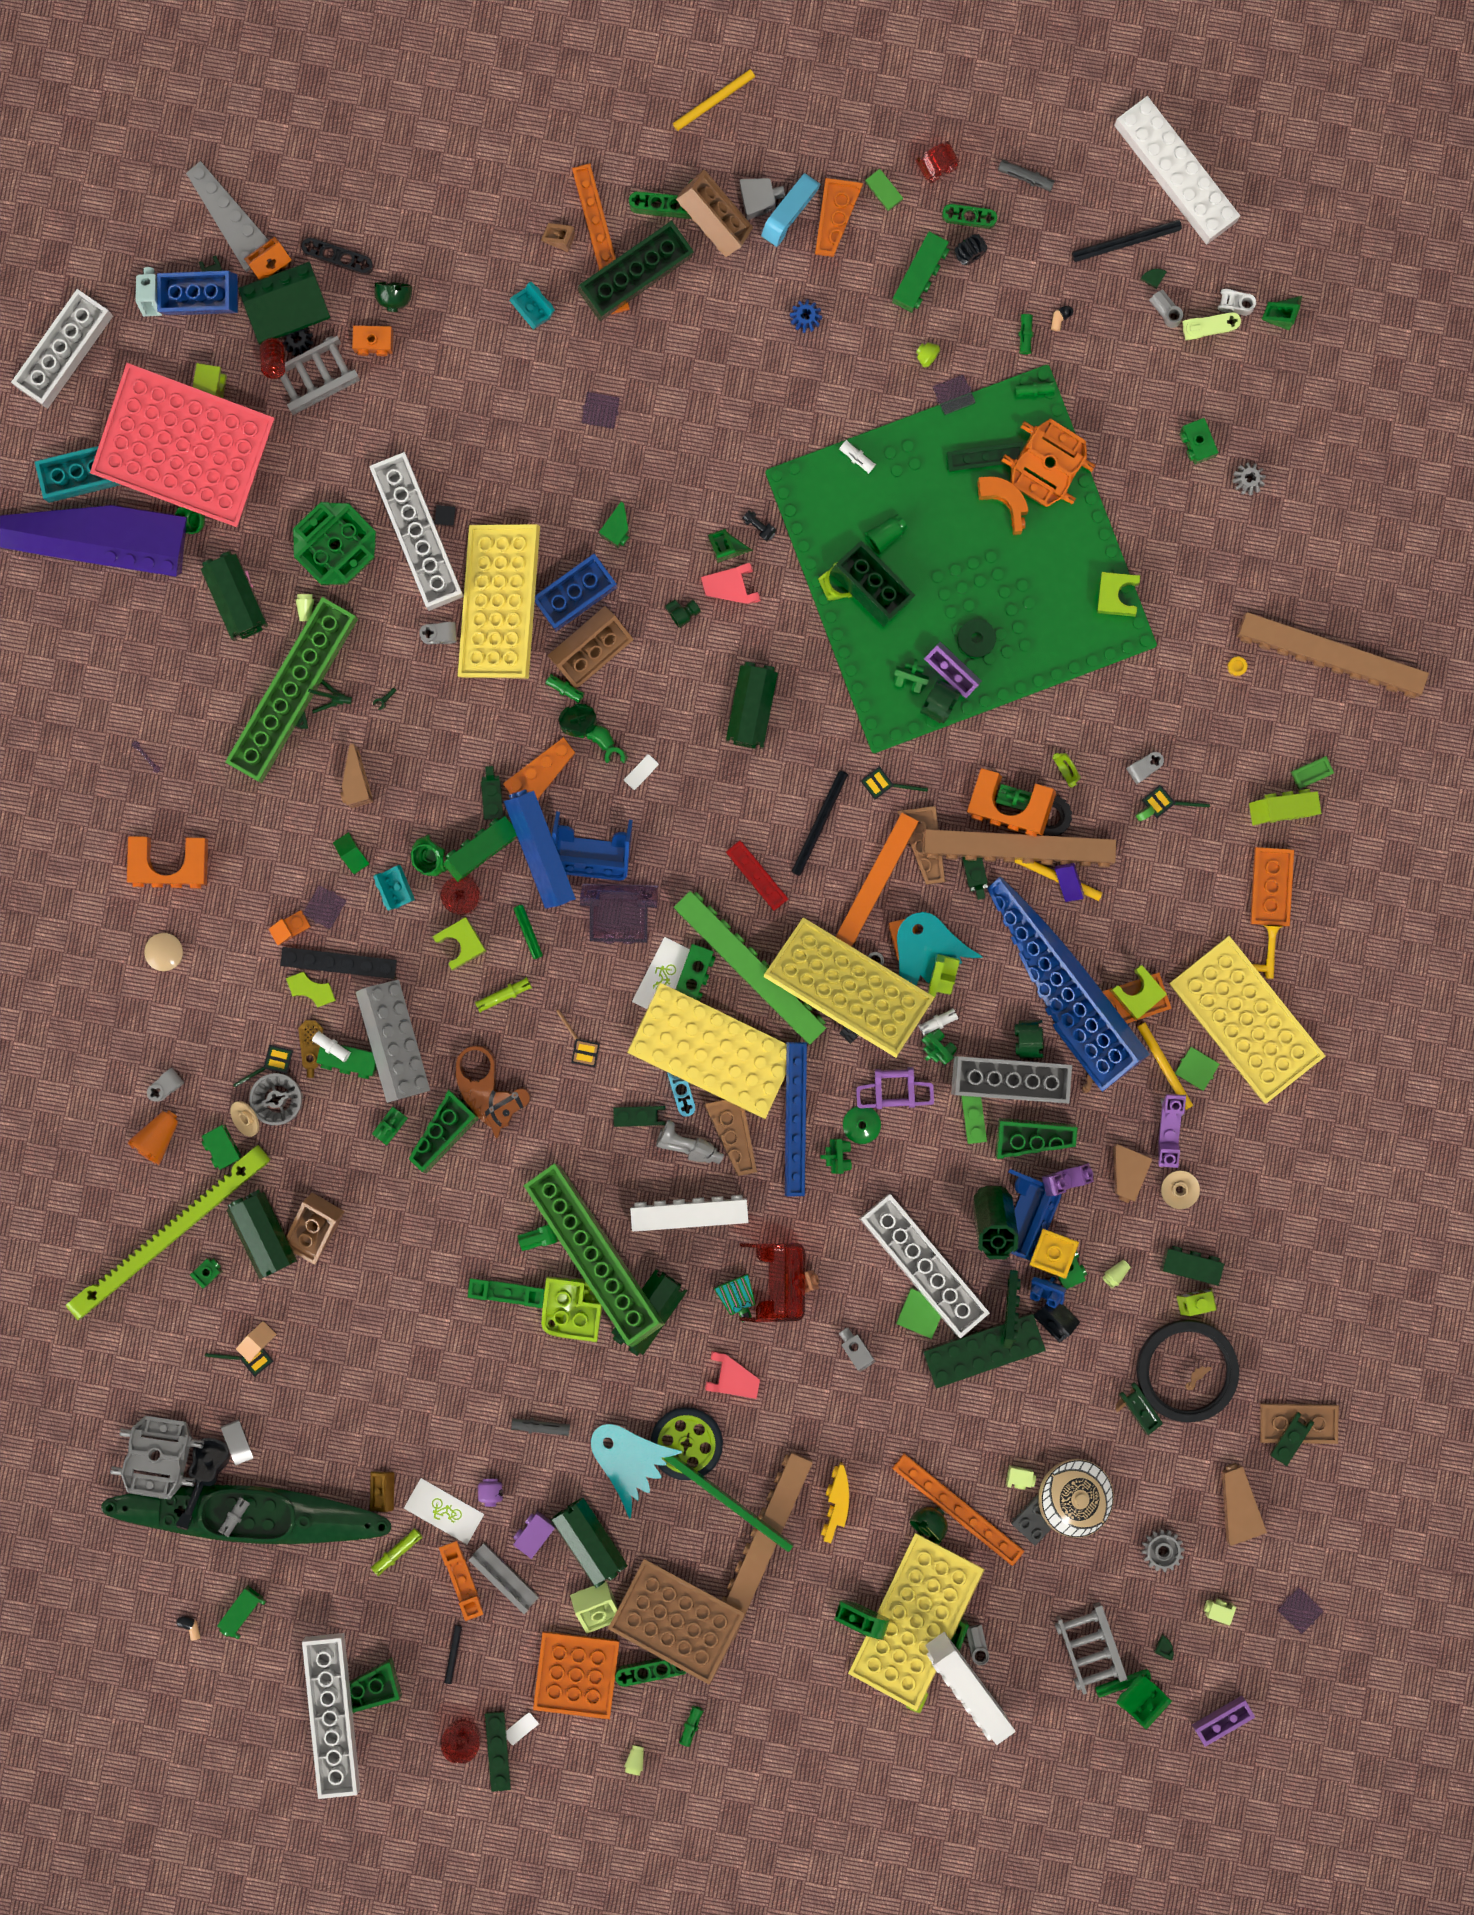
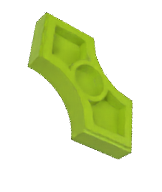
M305 972L286 978L292 996H307L314 1001L317 1007L336 1001L330 983H315L308 978Z

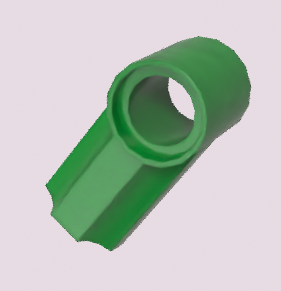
M549 1224L517 1236L522 1251L559 1242Z

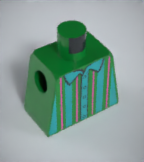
M748 1273L714 1287L716 1294L730 1315L738 1312L742 1322L753 1318L749 1307L755 1305V1300Z

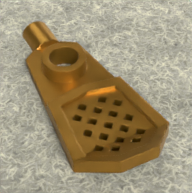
M305 1020L298 1028L302 1065L307 1069L306 1078H314V1069L319 1065L316 1061L320 1046L315 1042L313 1044V1041L310 1040L313 1039L318 1031L323 1034L324 1028L316 1020ZM309 1055H312L314 1058L311 1063L307 1061Z

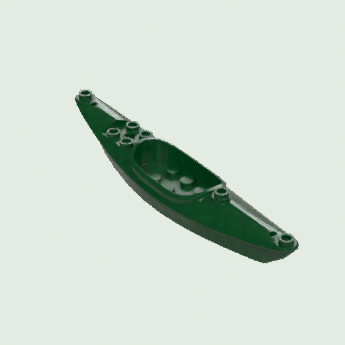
M195 1486L180 1487L171 1499L125 1494L108 1498L101 1506L102 1512L105 1515L125 1522L184 1535L241 1543L308 1544L381 1537L391 1531L390 1521L371 1511L314 1495L260 1486H204L193 1511V1518L188 1530L177 1528L176 1526L178 1519L182 1515L178 1508L183 1506L182 1509L186 1510ZM239 1497L249 1502L250 1505L240 1518L242 1519L241 1522L236 1524L229 1537H227L218 1530L227 1519V1513L232 1511Z

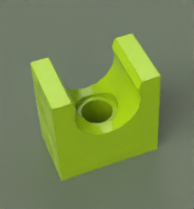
M197 363L193 387L223 398L227 375L221 374V367Z
M1102 572L1097 613L1136 617L1137 607L1124 605L1119 600L1118 593L1124 586H1138L1140 576Z
M466 917L432 936L436 943H442L449 938H455L460 943V955L455 960L449 962L452 970L458 969L487 952L472 924Z
M1142 965L1134 969V973L1141 980V988L1137 994L1133 996L1127 995L1119 986H1114L1110 990L1134 1020L1139 1019L1167 995Z

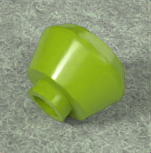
M929 342L920 345L916 353L918 354L917 359L923 367H929L934 362L940 352L939 345Z

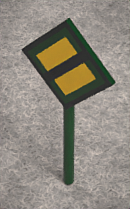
M880 766L861 780V783L874 800L892 787L928 791V788L892 783Z
M1161 785L1141 800L1147 807L1152 805L1155 810L1153 815L1156 818H1159L1173 805L1210 807V804L1174 801Z
M269 1045L264 1066L236 1082L233 1086H239L265 1069L287 1074L293 1050Z

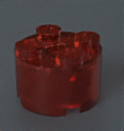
M946 141L945 145L941 143L924 153L925 157L921 159L919 156L915 160L925 180L929 181L930 184L939 180L942 173L950 174L955 171L960 162L949 141Z
M453 877L442 887L441 900L444 907L451 913L468 915L473 913L480 905L481 892L478 885L470 878L464 877L457 882ZM464 891L465 899L457 900V893H462Z
M465 1719L449 1724L441 1738V1752L444 1757L452 1763L464 1764L470 1762L477 1755L482 1739L479 1729L475 1724ZM458 1739H459V1740H462V1739H463V1740L465 1741L464 1744H463V1743L458 1744V1743H457V1742H458Z

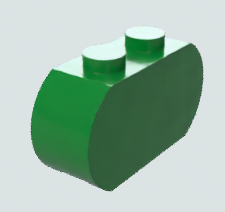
M840 1600L834 1618L835 1621L865 1636L881 1640L885 1637L890 1621L889 1618L863 1605L847 1600Z

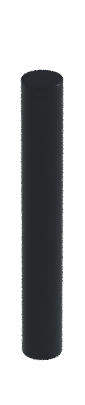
M455 1625L444 1681L446 1684H452L462 1631L461 1625Z

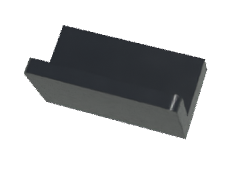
M1045 1304L1033 1314L1034 1318L1059 1343L1069 1337L1080 1323L1061 1304H1058L1056 1308Z

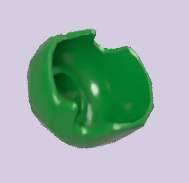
M179 507L174 514L187 517V534L199 533L205 525V515Z

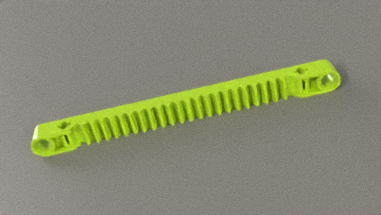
M257 1145L233 1165L231 1170L232 1176L229 1174L224 1175L225 1180H218L219 1185H212L213 1190H206L207 1195H200L201 1200H194L195 1205H188L189 1209L182 1210L183 1214L176 1215L177 1219L170 1220L171 1224L164 1225L165 1229L158 1230L159 1234L152 1235L153 1239L146 1240L147 1244L140 1245L141 1249L134 1250L135 1254L128 1255L129 1258L122 1260L123 1263L116 1265L117 1268L110 1270L111 1273L104 1275L105 1278L99 1280L100 1285L97 1284L85 1288L65 1306L77 1320L83 1318L263 1168L271 1159ZM239 1167L246 1168V1170L244 1171L245 1174H239V1172L241 1171ZM96 1291V1292H97V1294L95 1295L96 1297H95V1298H92V1297H91V1295L93 1294L92 1292Z

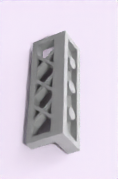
M485 1543L469 1558V1561L523 1614L539 1598Z

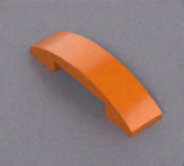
M458 1541L439 1547L443 1562L447 1566L456 1591L464 1620L468 1621L483 1615V1609L472 1575Z

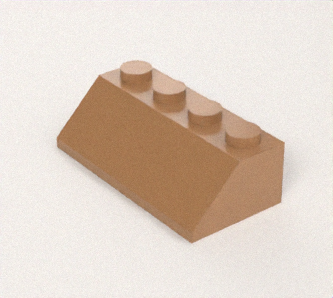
M702 170L680 192L676 199L725 257L742 247L753 229V226L705 170Z
M604 606L547 656L572 686L577 689L634 639L617 617Z

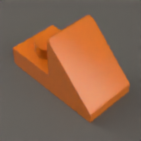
M300 910L286 919H281L268 930L277 946L311 928V925L303 911Z

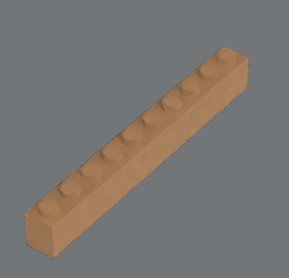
M1248 612L1243 615L1237 637L1241 638V641L1251 644L1254 642L1259 644V647L1262 649L1270 650L1272 648L1277 650V653L1280 655L1288 656L1290 654L1295 656V659L1298 661L1306 662L1308 660L1314 662L1313 665L1316 667L1324 668L1326 666L1332 668L1331 671L1334 673L1342 674L1344 672L1350 674L1349 677L1352 679L1361 680L1362 678L1368 680L1370 685L1379 686L1380 684L1386 686L1388 691L1397 692L1398 690L1404 692V696L1409 698L1422 695L1429 675L1428 672Z
M926 829L923 831L922 855H927V858L930 859L946 856V859L949 860L965 857V860L968 861L984 858V861L987 862L1003 859V862L1006 863L1022 860V863L1025 864L1041 861V864L1044 865L1060 862V865L1079 863L1081 867H1090L1091 864H1098L1100 868H1109L1116 861V840L1039 835L1034 837L1020 834Z
M793 1451L790 1452V1455H785L782 1465H784L782 1473H777L774 1483H776L774 1491L770 1489L766 1498L769 1502L766 1508L762 1507L758 1516L780 1534L785 1527L813 1463L811 1459ZM753 1527L750 1534L753 1537L751 1543H746L742 1554H745L743 1561H738L734 1570L737 1572L735 1579L731 1578L728 1583L727 1597L723 1596L721 1599L744 1613L747 1612L777 1545L755 1527Z

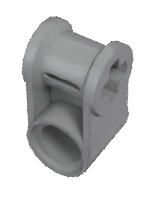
M455 622L426 624L421 627L419 632L421 640L425 644H453L457 642ZM427 631H431L430 638H427L425 635Z
M1152 752L1127 767L1126 770L1137 785L1163 765L1164 758L1160 753ZM1151 757H1153L1154 759H1159V761L1157 762L1158 766H1156V764H1150V761L1152 760Z
M170 1068L149 1086L147 1097L151 1101H162L181 1087L184 1081L173 1068ZM154 1089L161 1090L159 1092V1097L153 1096V1094L155 1093L153 1091Z

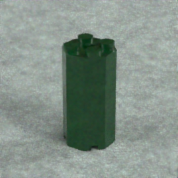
M228 551L222 553L220 558L214 561L209 559L202 563V574L229 636L233 641H237V636L245 639L263 630L262 626L265 628L269 626L237 554H231Z
M745 662L744 665H740L726 736L727 743L733 740V745L756 749V745H760L759 749L764 748L778 677L775 667L764 665L763 668L756 667V664L752 662Z
M1002 1186L979 1188L973 1199L978 1249L981 1252L983 1251L989 1259H1006L1012 1251L1015 1252L1018 1249V1230L1012 1195Z
M257 1190L244 1197L245 1200L240 1198L227 1205L229 1209L226 1211L260 1280L297 1262V1259L265 1193Z
M656 1268L643 1286L642 1291L665 1324L688 1290L684 1288L682 1291L680 1283L664 1272L661 1275L658 1274L659 1269ZM615 1327L612 1331L614 1335L612 1339L620 1345L626 1344ZM662 1327L634 1347L629 1346L628 1350L636 1356L639 1354L644 1355Z
M581 1497L571 1503L566 1509L561 1510L550 1519L595 1588L605 1583L606 1579L608 1581L614 1579L618 1575L617 1571L620 1572L628 1566L584 1498Z

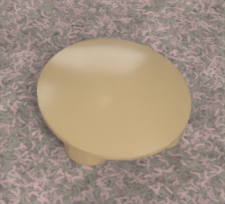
M159 933L148 940L144 950L145 959L152 968L158 971H169L181 963L183 948L177 937L168 933Z

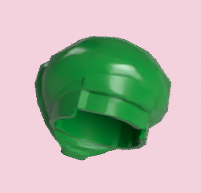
M430 834L418 838L411 850V862L414 868L421 872L422 875L436 877L442 872L447 871L443 865L445 849L432 841Z

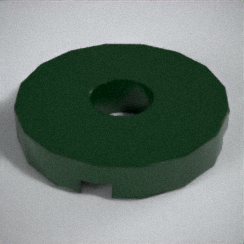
M981 619L970 620L959 631L958 645L970 657H983L989 654L995 646L996 632L987 621ZM975 633L980 634L982 642L974 643L972 635Z

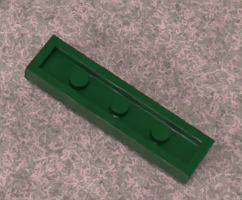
M1023 442L947 452L949 472L1006 465V463L1001 461L1003 456L1006 454L1014 460L1017 459L1024 448Z
M1010 1270L1008 1276L1003 1348L1010 1349L1012 1343L1017 1341L1018 1334L1014 1327L1015 1324H1018L1019 1313H1015L1016 1307H1019L1020 1302L1017 1290H1020L1021 1279L1018 1278V1271Z
M505 1711L485 1712L491 1792L511 1790Z

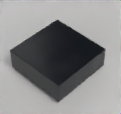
M436 505L435 525L454 527L456 507Z

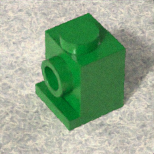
M207 1258L190 1276L204 1289L223 1271L220 1269L221 1264L216 1259ZM204 1269L210 1271L208 1276L203 1273Z

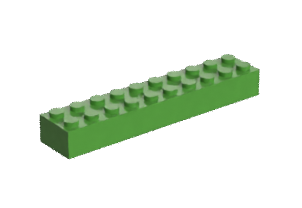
M324 597L320 599L225 763L262 784L314 696L308 690L318 689L358 621L355 615Z
M689 891L674 906V909L810 1045L826 1029L824 1026L826 1022L819 1015L815 1017L810 1012L812 1008L807 1003H801L796 996L766 979L764 974L769 965L764 960L760 962L756 958L758 954L752 947L747 949L743 945L745 941L737 932L733 935L729 931L731 926L724 919L720 921L716 917L717 912L710 905L706 907L702 903L704 899L697 892L693 894Z
M554 1163L523 1185L628 1346L634 1347L665 1325L560 1165Z

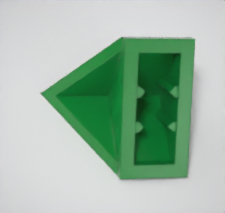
M1302 296L1278 302H1268L1262 320L1290 330L1299 312Z
M726 529L708 535L717 563L753 551L730 535Z

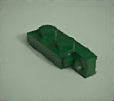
M486 766V777H482L481 782L484 820H493L497 817L501 819L503 818L501 780L499 776H495L493 766Z
M962 857L968 888L970 887V891H975L977 900L985 899L984 889L988 888L983 859L977 858L976 861L965 860V857Z

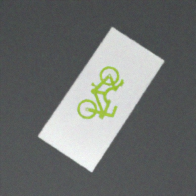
M664 937L632 1002L647 1009L659 983L676 989L690 949Z
M422 1478L404 1507L407 1511L465 1544H468L484 1516L483 1513Z

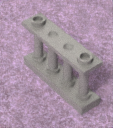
M330 336L323 341L324 343L285 363H277L270 370L273 378L280 377L291 400L287 406L293 415L360 381L355 369L352 371L348 370L336 347L341 344L338 336ZM328 350L332 353L341 371V377L335 380L331 378L320 357L321 354ZM311 359L314 360L325 381L324 385L319 388L314 387L303 366V363ZM295 367L308 390L307 394L302 397L297 395L286 372Z
M1100 1602L1092 1604L1094 1610L1090 1614L1063 1623L1060 1616L1056 1617L1058 1623H1055L1057 1633L1063 1636L1077 1677L1074 1679L1077 1690L1081 1689L1083 1695L1087 1694L1085 1686L1112 1676L1114 1678L1118 1677L1120 1682L1128 1680ZM1091 1621L1099 1622L1100 1629H1098V1632L1069 1641L1066 1630ZM1099 1639L1101 1641L1105 1640L1107 1647L1103 1651L1075 1659L1072 1651L1073 1648ZM1104 1658H1111L1113 1666H1110V1669L1084 1678L1081 1677L1078 1667Z

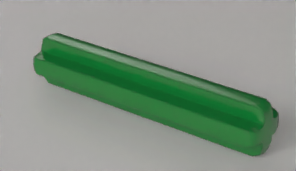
M522 904L515 906L514 912L533 959H538L543 954L525 908Z
M1144 1669L1126 1676L1128 1680L1120 1682L1119 1679L1097 1686L1095 1688L1097 1696L1101 1698L1129 1688L1133 1680L1141 1674L1151 1680L1150 1671Z

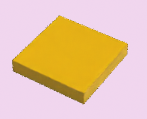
M1042 1229L1030 1266L1066 1279L1079 1242Z

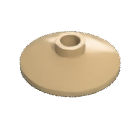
M243 1101L233 1103L230 1112L237 1129L249 1137L256 1135L259 1131V1121L254 1110Z
M1175 1171L1164 1179L1161 1186V1194L1169 1206L1175 1209H1186L1197 1201L1200 1194V1186L1197 1179L1191 1173ZM1178 1186H1181L1183 1188V1191L1181 1193H1177L1176 1188Z

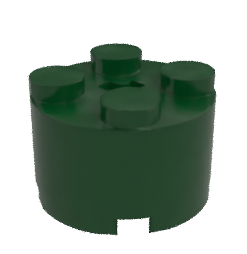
M938 679L920 713L938 723L944 724L952 711L949 707L955 705L961 693L958 689Z
M1019 1020V1024H1015V1035L1019 1036V1043H1015L1016 1055H1020V1059L1044 1058V1054H1040V1051H1044L1043 1029L1039 1027V1024H1043L1042 1020Z

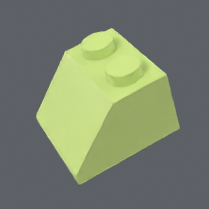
M607 1581L598 1588L592 1586L570 1595L575 1614L586 1634L610 1625L618 1610Z

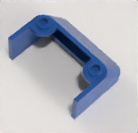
M556 811L552 839L566 875L617 881L624 880L628 874L633 820L629 819L627 833H615L612 842L575 838L574 830L571 827L560 825V812Z
M1010 1169L1008 1173L1018 1176V1179L1015 1181V1190L1021 1194L1014 1209L1018 1230V1249L1015 1252L1012 1251L1011 1254L1031 1261L1042 1229H1049L1061 1199V1194L1046 1196L1043 1182Z

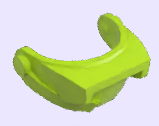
M833 567L818 578L827 600L853 597L849 592L839 593L832 588L829 576Z
M1054 754L1053 760L1064 776L1068 786L1072 788L1077 785L1076 782H1078L1081 776L1068 754ZM1064 761H1066V762L1068 763V765L1070 766V768H1071V770H1072L1074 776H1072V773H1071L1070 769L1068 768L1067 764H1066Z

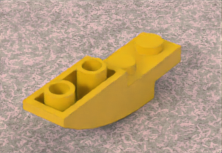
M839 1462L838 1467L834 1466L831 1476L834 1478L832 1485H828L825 1494L828 1496V1502L834 1503V1506L830 1505L827 1516L830 1517L828 1524H824L821 1535L824 1536L823 1541L828 1543L832 1542L837 1525L845 1527L849 1508L848 1479L844 1464Z

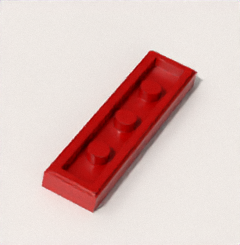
M741 840L725 852L773 911L789 900Z

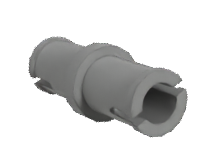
M239 1497L232 1511L227 1513L228 1517L218 1531L229 1537L236 1524L241 1522L242 1519L240 1518L250 1503Z

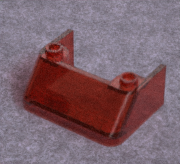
M740 1243V1247L756 1248L757 1258L762 1262H769V1301L758 1303L756 1316L739 1317V1321H800L805 1314L804 1247L798 1243Z

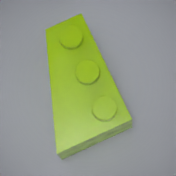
M1310 789L1299 790V794H1293V791L1283 792L1282 796L1278 797L1276 793L1265 795V799L1249 803L1252 826L1322 814L1318 791L1310 792Z

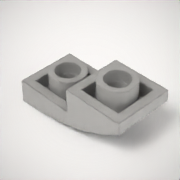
M239 1419L221 1426L234 1464L238 1465L253 1459Z

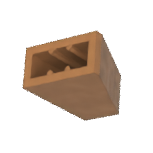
M1114 1144L1115 1194L1119 1195V1200L1129 1203L1130 1200L1135 1202L1153 1159L1121 1145Z

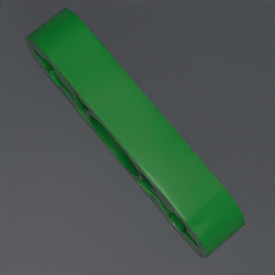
M948 204L942 212L943 220L950 224L990 229L997 222V214L991 209ZM949 210H953L954 214H959V210H961V220L958 219L959 215H953L952 218H949V214L946 213ZM966 212H973L975 219L967 221L964 214ZM978 213H981L980 222H977L979 216ZM987 215H991V219L994 220H991L990 223H986V219L982 218H986Z

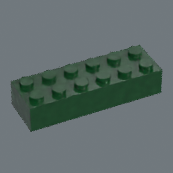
M671 220L582 282L578 287V292L598 320L602 321L691 259L694 251Z
M1029 1312L1019 1316L1018 1324H1015L1014 1330L1018 1331L1017 1341L1012 1343L1011 1349L1003 1348L1005 1321L966 1334L962 1338L957 1337L923 1349L922 1351L935 1388L937 1389L1046 1351L1033 1313Z

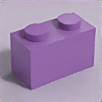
M538 1511L535 1515L531 1513L525 1521L527 1524L525 1529H519L513 1537L515 1539L513 1545L530 1559L533 1558L555 1529L553 1523Z

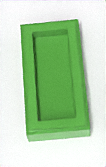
M881 169L865 180L867 186L887 211H890L903 200L901 194Z
M1327 756L1291 772L1298 790L1334 774Z

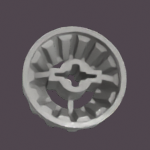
M273 1073L265 1075L256 1081L250 1092L249 1103L261 1122L268 1125H282L289 1123L297 1117L302 1108L303 1093H301L299 1084L292 1077ZM275 1086H282L288 1091H276ZM270 1088H272L273 1091L268 1094L267 1099L265 1100V1095ZM275 1095L285 1096L278 1101L279 1104L277 1102H270L275 1098ZM291 1098L290 1106L284 1111L283 1106L286 1104L287 1099ZM268 1107L280 1108L281 1112H273Z

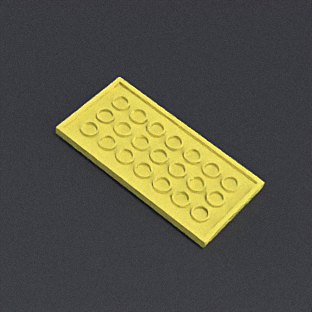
M469 525L458 677L529 679L540 536L539 525Z
M802 918L764 974V977L895 1058H897L935 998L805 918Z
M1230 936L1222 940L1168 983L1264 1104L1268 1103L1325 1057L1324 1053Z
M659 983L627 1051L628 1054L763 1119H766L786 1076V1043L662 983Z
M915 1533L877 1612L890 1619L885 1637L881 1640L866 1636L848 1674L918 1711L936 1673L932 1662L926 1655L929 1651L925 1645L943 1632L952 1640L985 1569Z

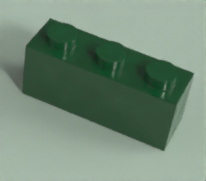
M1171 1246V1249H1165L1160 1268L1161 1271L1219 1286L1224 1268V1263L1220 1262V1258L1210 1255L1208 1259L1201 1257L1202 1253L1191 1250L1190 1254L1182 1252L1183 1248Z

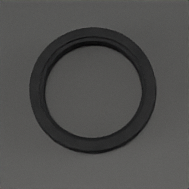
M1179 1320L1158 1328L1143 1344L1137 1360V1380L1141 1392L1155 1411L1174 1421L1199 1422L1215 1416L1229 1404L1238 1386L1239 1364L1231 1343L1219 1330L1204 1322ZM1182 1332L1200 1333L1210 1338L1221 1350L1226 1363V1378L1218 1396L1209 1404L1194 1410H1180L1165 1404L1154 1392L1149 1377L1150 1360L1156 1348L1168 1337Z

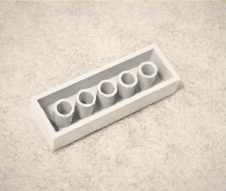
M77 289L11 383L48 409L113 315L109 310Z
M732 1195L731 1199L726 1200L723 1199V1196L712 1197V1201H704V1198H693L692 1202L686 1203L685 1199L673 1200L672 1204H666V1200L654 1201V1205H647V1202H637L630 1208L632 1232L748 1223L747 1198H743V1195Z
M945 1632L925 1645L929 1651L926 1655L932 1662L933 1667L942 1675L944 1682L948 1687H951L956 1698L963 1703L962 1705L968 1714L972 1715L973 1720L978 1727H981L982 1732L989 1741L992 1739L998 1745L1016 1732L1005 1712Z

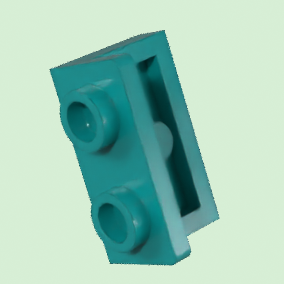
M529 282L525 289L513 295L509 300L533 330L550 320L555 311L551 302L542 295L540 289L532 282Z
M401 865L373 876L375 885L382 896V902L388 911L398 909L415 900Z

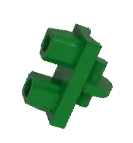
M915 659L914 664L906 662L905 668L896 667L894 685L904 688L908 679L914 681L911 690L921 693L924 686L928 684L930 676L921 674L924 671V667L917 666L919 660Z
M1001 784L996 803L1024 811L1030 802L1032 793Z
M940 1029L928 1033L921 1041L926 1045L923 1049L928 1054L924 1058L926 1061L932 1058L936 1063L940 1060L946 1065L954 1058L953 1055L957 1048L951 1042L945 1047L940 1043L945 1037Z
M392 1107L373 1131L372 1135L388 1146L408 1117L395 1107Z
M830 1139V1147H825L826 1155H820V1159H826V1166H831V1174H844V1171L852 1169L851 1160H843V1152L851 1151V1142L842 1141V1139Z

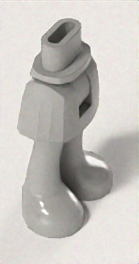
M670 1120L662 1128L656 1142V1147L683 1152L688 1155V1160L720 1164L724 1157V1154L717 1152V1148H714L711 1143L703 1139H690L676 1134L675 1124Z

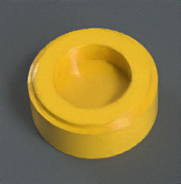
M1239 656L1232 658L1227 665L1229 673L1233 676L1243 675L1248 667L1246 660Z

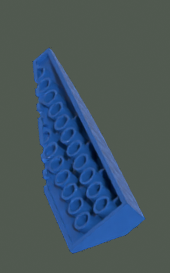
M999 877L987 889L997 910L1001 911L1003 915V923L1005 927L1008 926L1013 936L1011 939L1014 945L1017 944L1020 951L1018 954L1032 982H1035L1038 988L1037 993L1045 1002L1047 1007L1045 1010L1048 1016L1051 1015L1055 1023L1053 1026L1056 1032L1103 1092L1139 1065L1150 1053L1059 937L1002 877Z

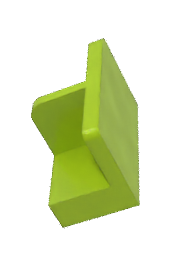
M937 954L928 988L930 995L935 997L937 992L951 994L955 984L959 959Z

